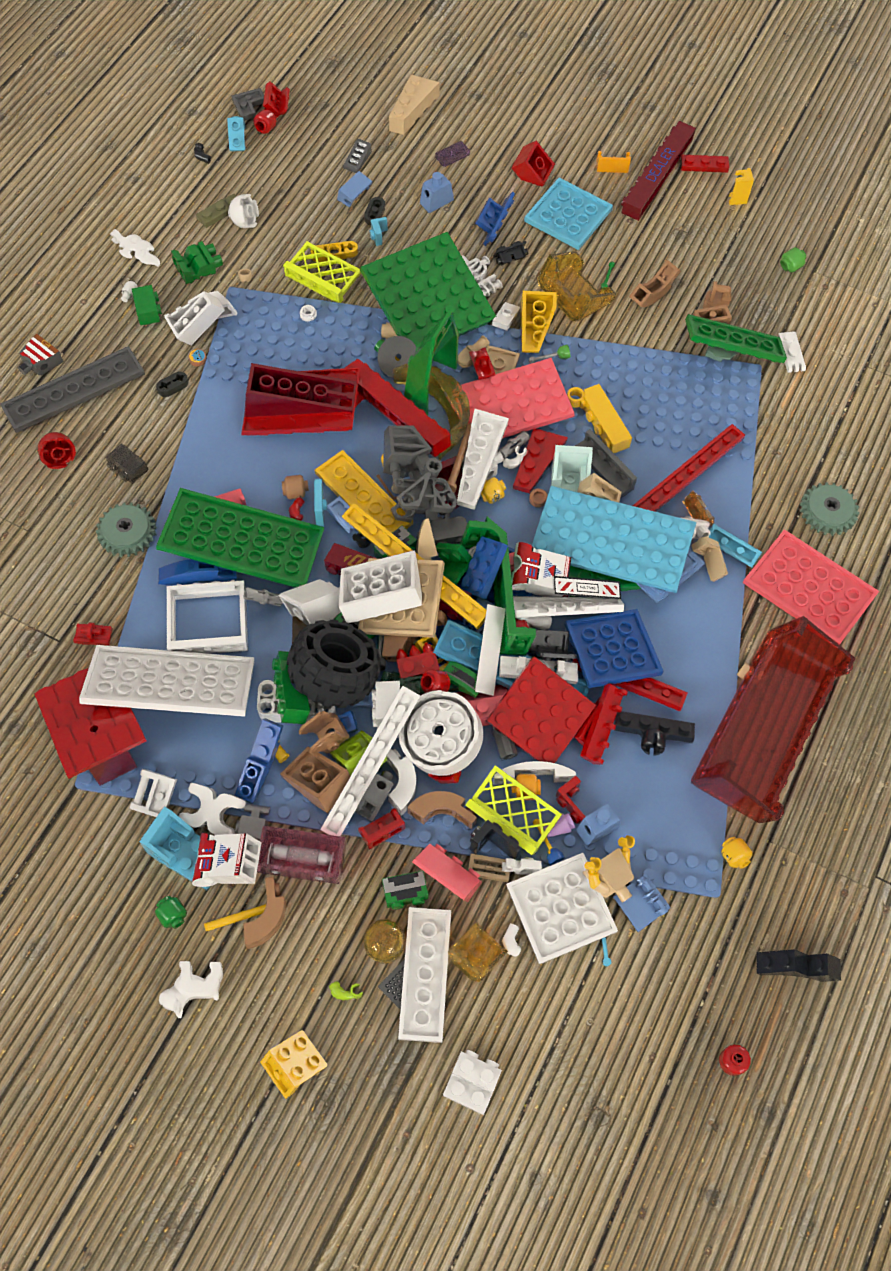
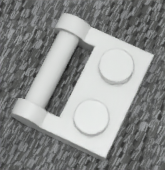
M142 769L140 773L142 777L134 802H131L130 809L157 817L163 807H169L177 779L148 769ZM149 779H153L146 806H144L142 801Z

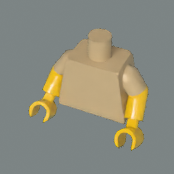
M626 835L625 838H619L618 844L622 847L621 849H616L601 860L600 858L591 857V862L587 861L585 863L586 870L583 871V874L589 880L591 889L597 891L605 898L616 893L622 903L632 897V894L625 885L634 879L630 864V849L628 848L634 846L635 839L629 835Z

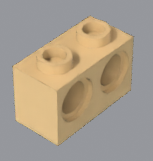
M595 473L582 480L577 491L578 493L618 503L621 497L620 490Z

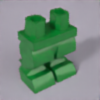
M203 241L198 242V245L187 246L184 256H181L177 250H171L173 263L185 284H192L194 280H199L200 276L205 277L210 274H216V268L223 266L220 255L212 257V255L216 254L213 243L204 245Z

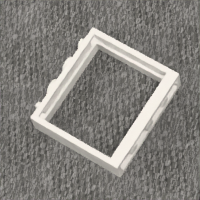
M244 580L167 586V650L204 654L248 651L247 602L243 597L244 590L246 589ZM240 595L241 636L176 641V600Z

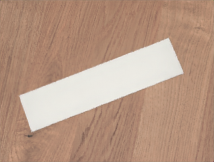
M487 604L475 692L494 696L506 609Z

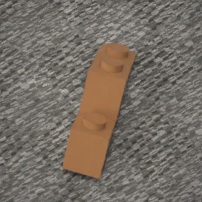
M438 610L436 627L446 625L447 616L441 610ZM384 635L383 658L387 662H397L396 655L399 648L408 655L412 644L418 637Z

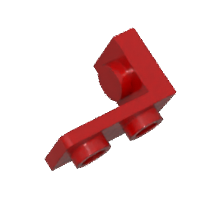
M577 776L557 790L556 801L562 808L565 807L570 812L569 815L576 824H580L586 816L570 799L580 791L581 781Z

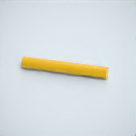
M266 904L204 923L205 930L207 932L261 915L266 908Z

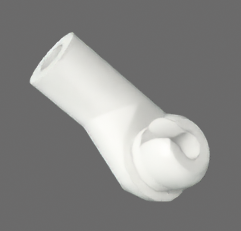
M510 923L502 943L505 951L509 955L516 957L521 952V948L515 940L519 927Z

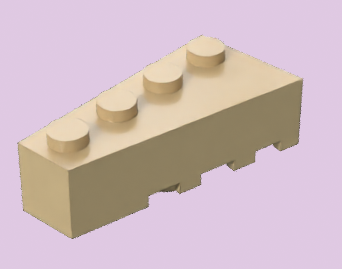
M410 75L389 115V131L404 135L415 124V120L418 117L420 118L423 112L432 106V102L439 98L440 82Z

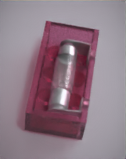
M263 826L257 873L340 884L347 846L346 837Z

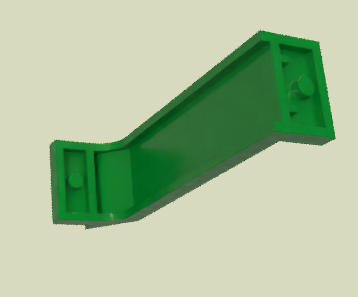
M488 516L485 522L469 520L460 542L465 549L469 550L477 545L481 536L508 545L507 533ZM507 548L493 582L494 604L497 607L506 609L500 654L526 656L536 637V629L516 627L509 550Z

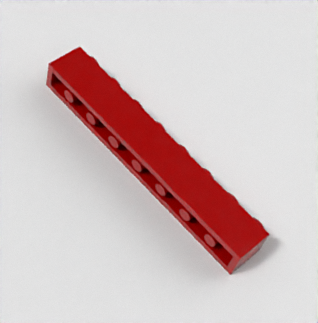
M356 359L345 367H360L357 391L396 426H414L432 448L430 454L433 457L438 456L451 446V435L446 428L443 429L435 419L427 416L423 409H419L412 400L404 397L400 390L393 388L389 381L382 379L380 374L370 369L367 363Z

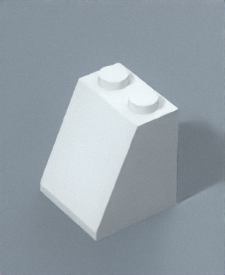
M320 579L278 595L291 616H297L306 625L314 624L315 621L333 620L341 612L339 608L340 587H335L332 583Z

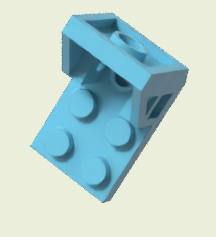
M163 807L139 842L147 854L192 882L201 836L196 834L193 828L174 812ZM201 887L206 891L209 889V887Z

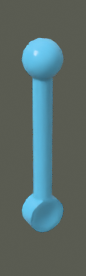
M605 937L602 938L604 959L602 963L604 966H609L611 964V959L608 958L607 943Z

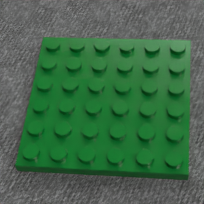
M448 232L373 261L360 268V272L396 335L410 339L416 347L448 310L453 313L459 336L491 323L497 317Z

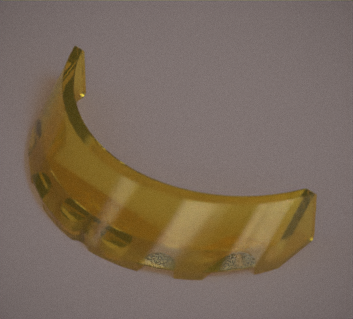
M408 363L393 369V381L395 384L406 385ZM432 366L429 394L442 405L450 424L451 446L438 455V459L441 460L464 435L469 423L470 406L468 397L462 390L460 383L451 375L448 376L441 372V369Z

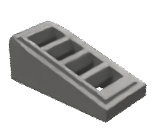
M357 139L343 168L357 173L372 153L371 143Z

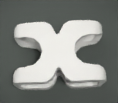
M190 783L188 791L199 797L201 801L200 809L194 814L182 812L178 817L189 826L195 828L204 827L207 824L210 833L215 835L236 834L234 828L225 824L223 815L231 807L243 809L246 801L225 793L217 797L214 789Z

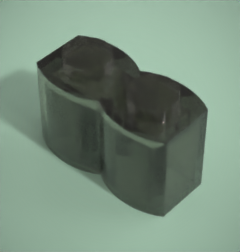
M122 443L105 457L108 462L106 464L112 472L117 471L125 482L129 481L133 484L149 470L146 463Z

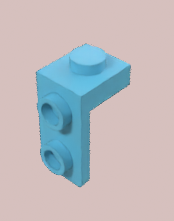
M233 116L227 118L229 150L245 151V121L243 117Z

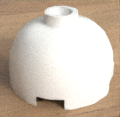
M251 194L236 196L229 206V217L240 228H254L257 225L255 221L256 217L259 216V210L256 200L251 199Z

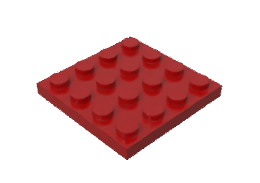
M534 656L486 719V722L535 760L555 763L596 705Z

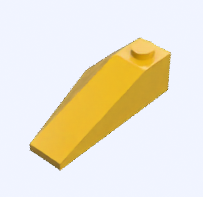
M522 292L520 312L522 352L539 353L556 310L557 292Z

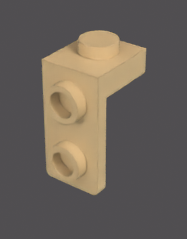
M701 537L691 545L693 552L703 555L711 581L715 582L728 574L718 541L709 537Z

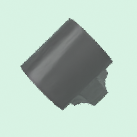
M492 726V735L495 738L501 760L517 756L515 743Z

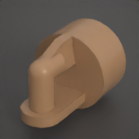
M713 281L711 290L705 296L703 309L725 304L729 307L732 298L731 287L719 285L717 281Z

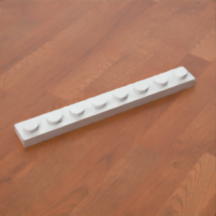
M402 686L320 830L339 840L364 793L419 700L420 695Z

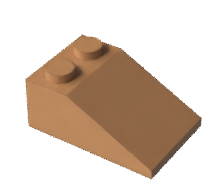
M308 746L280 775L312 804L328 813L334 807L351 776L347 769L322 754L311 753V749Z

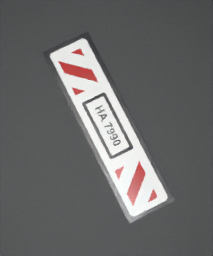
M554 576L555 594L621 599L620 581Z

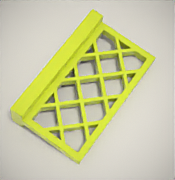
M309 242L302 246L290 262L286 261L283 265L285 276L338 303L343 301L344 294L361 275L359 268ZM308 248L314 251V254L305 255L304 253ZM326 257L328 261L318 262V258ZM316 258V263L307 265L306 260ZM304 260L305 265H295L296 262ZM339 264L342 268L332 270L331 265ZM329 265L330 270L320 272L319 267ZM318 267L317 273L308 272V269ZM343 272V278L334 279L333 274ZM345 272H355L353 276H345ZM331 275L332 280L325 281L321 276ZM345 282V286L342 289L336 287L335 284Z
M496 765L472 799H469L465 805L485 821L489 820L491 823L495 822L501 826L504 834L508 837H514L519 842V846L531 855L536 854L540 845L562 816L559 811ZM498 772L503 776L504 785L493 787L492 778ZM517 786L520 788L521 797L510 799L508 787ZM505 787L507 799L495 801L494 789ZM491 790L492 802L484 803L478 797L483 791ZM523 791L527 793L529 796L524 797ZM524 799H535L538 809L526 811ZM521 800L523 812L512 813L510 801ZM507 802L509 814L500 815L497 813L496 804ZM540 804H542L546 808L541 809ZM550 810L556 816L552 822L543 823L541 811ZM538 812L540 824L529 826L527 814ZM524 814L526 826L516 827L513 823V816ZM549 825L547 829L544 831L543 826ZM541 827L542 836L537 842L530 837L529 828Z

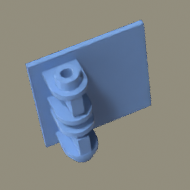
M646 873L627 886L632 897L622 903L617 895L613 896L637 932L641 931L659 916L667 913L671 908Z

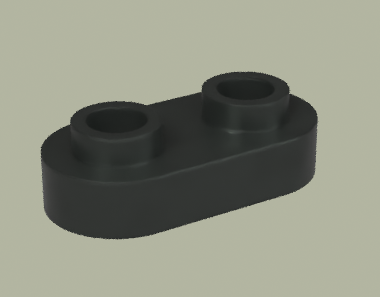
M374 197L369 201L364 213L366 224L371 226V220L382 218L385 211V201L383 198Z

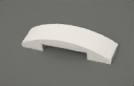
M542 761L518 763L502 769L514 779L518 774L553 775L554 783L568 782L576 776V772L570 768ZM497 772L493 778V785L504 784L503 776Z

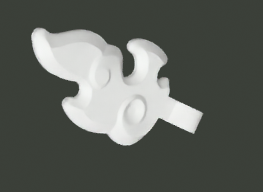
M115 229L110 233L113 236L111 240L116 244L119 243V247L123 248V250H119L122 256L131 259L132 255L130 252L135 251V258L139 259L142 263L160 266L159 259L149 253V251H154V247L148 241L141 239L136 234L123 237Z

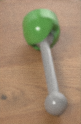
M560 346L556 353L536 358L530 357L529 363H535V361L558 356L560 359H568L571 357L569 346Z

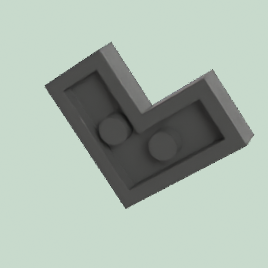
M261 88L231 95L238 115L243 117L244 121L253 119L256 116L253 106L261 105L264 102V94Z

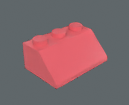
M495 685L494 696L479 693L476 698L464 692L455 693L465 698L478 714L482 726H488L490 724L486 722V719L508 690L502 685Z
M429 844L412 863L461 899L469 902L482 883L478 879L480 874L471 868L468 871L462 867L463 862L455 856L452 858L446 856L447 850L436 844L433 846Z

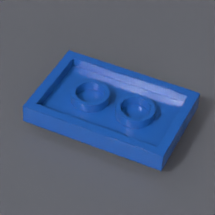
M481 536L476 545L473 558L469 562V567L462 580L460 589L486 600L508 545Z

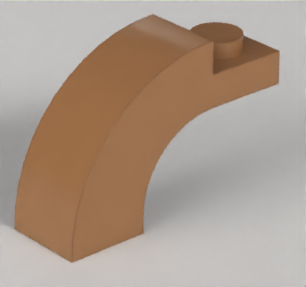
M667 260L650 281L644 284L639 283L629 297L641 307H648L654 304L670 290L672 282L680 274L681 270Z
M429 792L418 797L408 806V814L423 825L431 817L438 814L451 815L471 830L477 822L475 812L468 807L464 808L465 798L451 792Z
M274 877L265 878L267 905L263 914L252 922L243 923L244 940L247 949L267 942L275 935L284 920L286 900L284 896L277 897L281 895L280 884L275 882Z

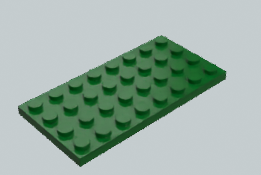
M180 488L157 542L156 550L297 588L308 582L325 527Z

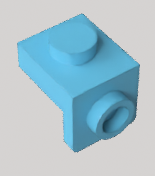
M386 217L371 220V230L369 232L371 240L375 241L376 246L382 245V232L388 230Z

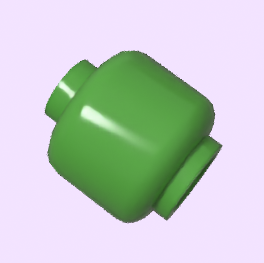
M797 247L783 253L780 260L783 270L792 273L805 265L806 253Z

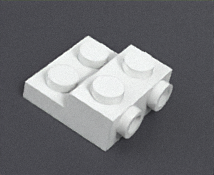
M466 1050V1053L461 1051L443 1096L484 1115L502 1070L498 1069L499 1064L487 1059L486 1063L479 1060V1055L475 1052Z

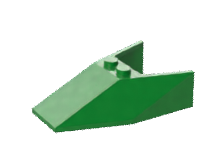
M450 310L431 329L423 341L418 343L415 354L411 355L408 360L404 397L412 400L419 409H423L427 416L429 380L433 361L455 370L457 368L459 334L453 313Z

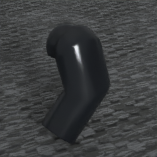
M196 143L194 147L195 157L209 164L211 156L204 153V145L202 143Z

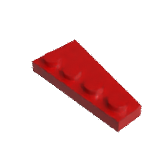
M537 428L533 429L527 445V454L523 457L513 489L530 494L542 478L545 470L549 468L554 457L555 446H564L568 437Z

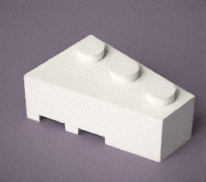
M203 291L190 299L188 304L183 307H177L175 312L172 314L167 313L164 317L176 338L192 346L225 309L218 298Z

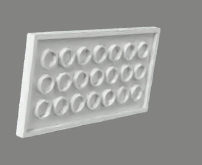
M96 645L79 697L80 704L245 716L254 668V657Z

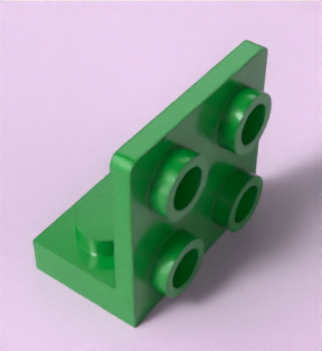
M438 543L436 550L439 553V557L445 563L443 575L457 585L464 573L467 572L472 556L462 544Z

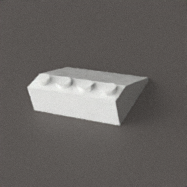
M415 550L341 569L339 608L346 623L358 622L422 605V590Z

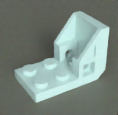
M556 445L552 463L551 486L577 492L579 483L590 476L593 447Z

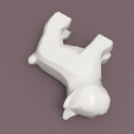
M180 961V976L175 981L174 986L160 994L159 1003L165 1009L174 1011L178 1018H182L183 1008L189 1000L214 998L217 1001L219 999L220 983L223 979L222 963L210 962L211 972L204 979L193 975L190 961Z

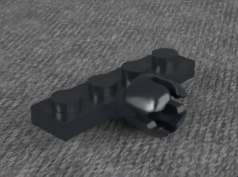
M623 711L617 712L614 720L616 725L614 731L641 736V748L648 755L650 754V748H653V756L663 753L666 747V740L693 743L695 738V723Z

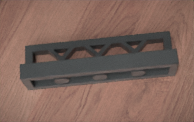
M591 429L587 430L584 440L575 446L593 447L591 468L599 477L621 491V499L634 490L637 477Z

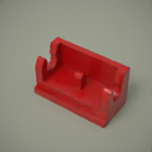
M393 808L384 816L364 827H360L358 831L370 850L405 830V822L398 811Z

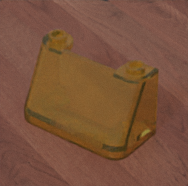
M577 251L549 254L538 275V284L545 292H557L556 304L570 320L580 321L612 303L617 295L612 288L604 287L598 292L580 273L584 262Z

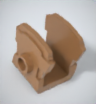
M326 711L318 712L313 718L303 724L299 730V734H317L319 740L310 748L311 753L324 751L329 754L349 738V734L339 717L335 713H328Z

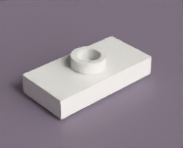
M505 302L497 313V317L493 319L492 326L508 331L519 314L520 307Z

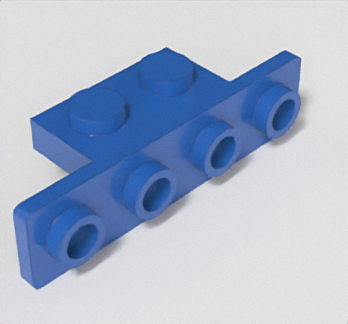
M513 191L505 199L502 206L491 198L486 201L475 223L488 233L483 245L486 246L489 242L492 243L497 236L496 231L501 228L503 224L501 221L505 219L508 214L507 209L514 202L513 197L515 193Z

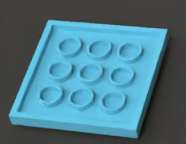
M558 178L524 217V222L579 250L609 215L613 205Z

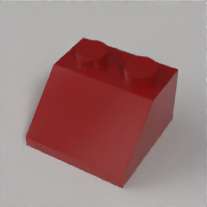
M536 140L522 147L511 168L521 180L542 187L545 185L555 163Z

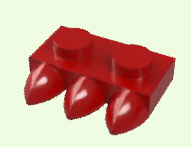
M425 642L422 654L416 646L412 645L409 657L404 650L399 648L396 661L401 679L422 675L430 669L440 670L436 654L433 653L434 649L428 642Z

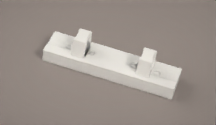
M500 656L499 677L517 679L530 659L521 656ZM540 660L552 671H554V668H557L556 674L567 683L576 684L578 682V663L561 660Z

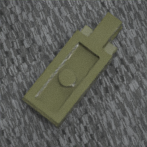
M232 194L227 198L217 201L197 213L196 218L206 228L229 215L230 203L236 195Z

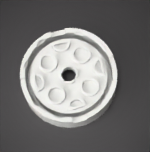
M437 690L420 696L398 737L403 752L419 769L432 775L444 776L463 770L476 758L483 741V726L478 714L465 698L454 692ZM436 727H444L442 735L434 734Z

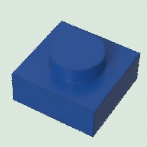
M353 711L338 715L348 734L359 730Z

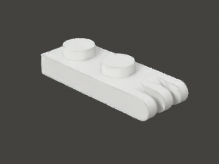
M796 332L779 333L778 337L781 338L787 356L785 361L787 372H792V367L794 372H798L799 367L801 371H805L806 365Z

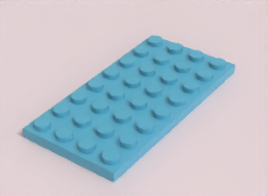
M551 486L532 546L536 550L542 549L572 557L571 566L677 593L696 522Z

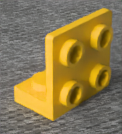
M303 1030L270 1049L260 1062L285 1099L290 1097L302 1083L327 1067V1063Z

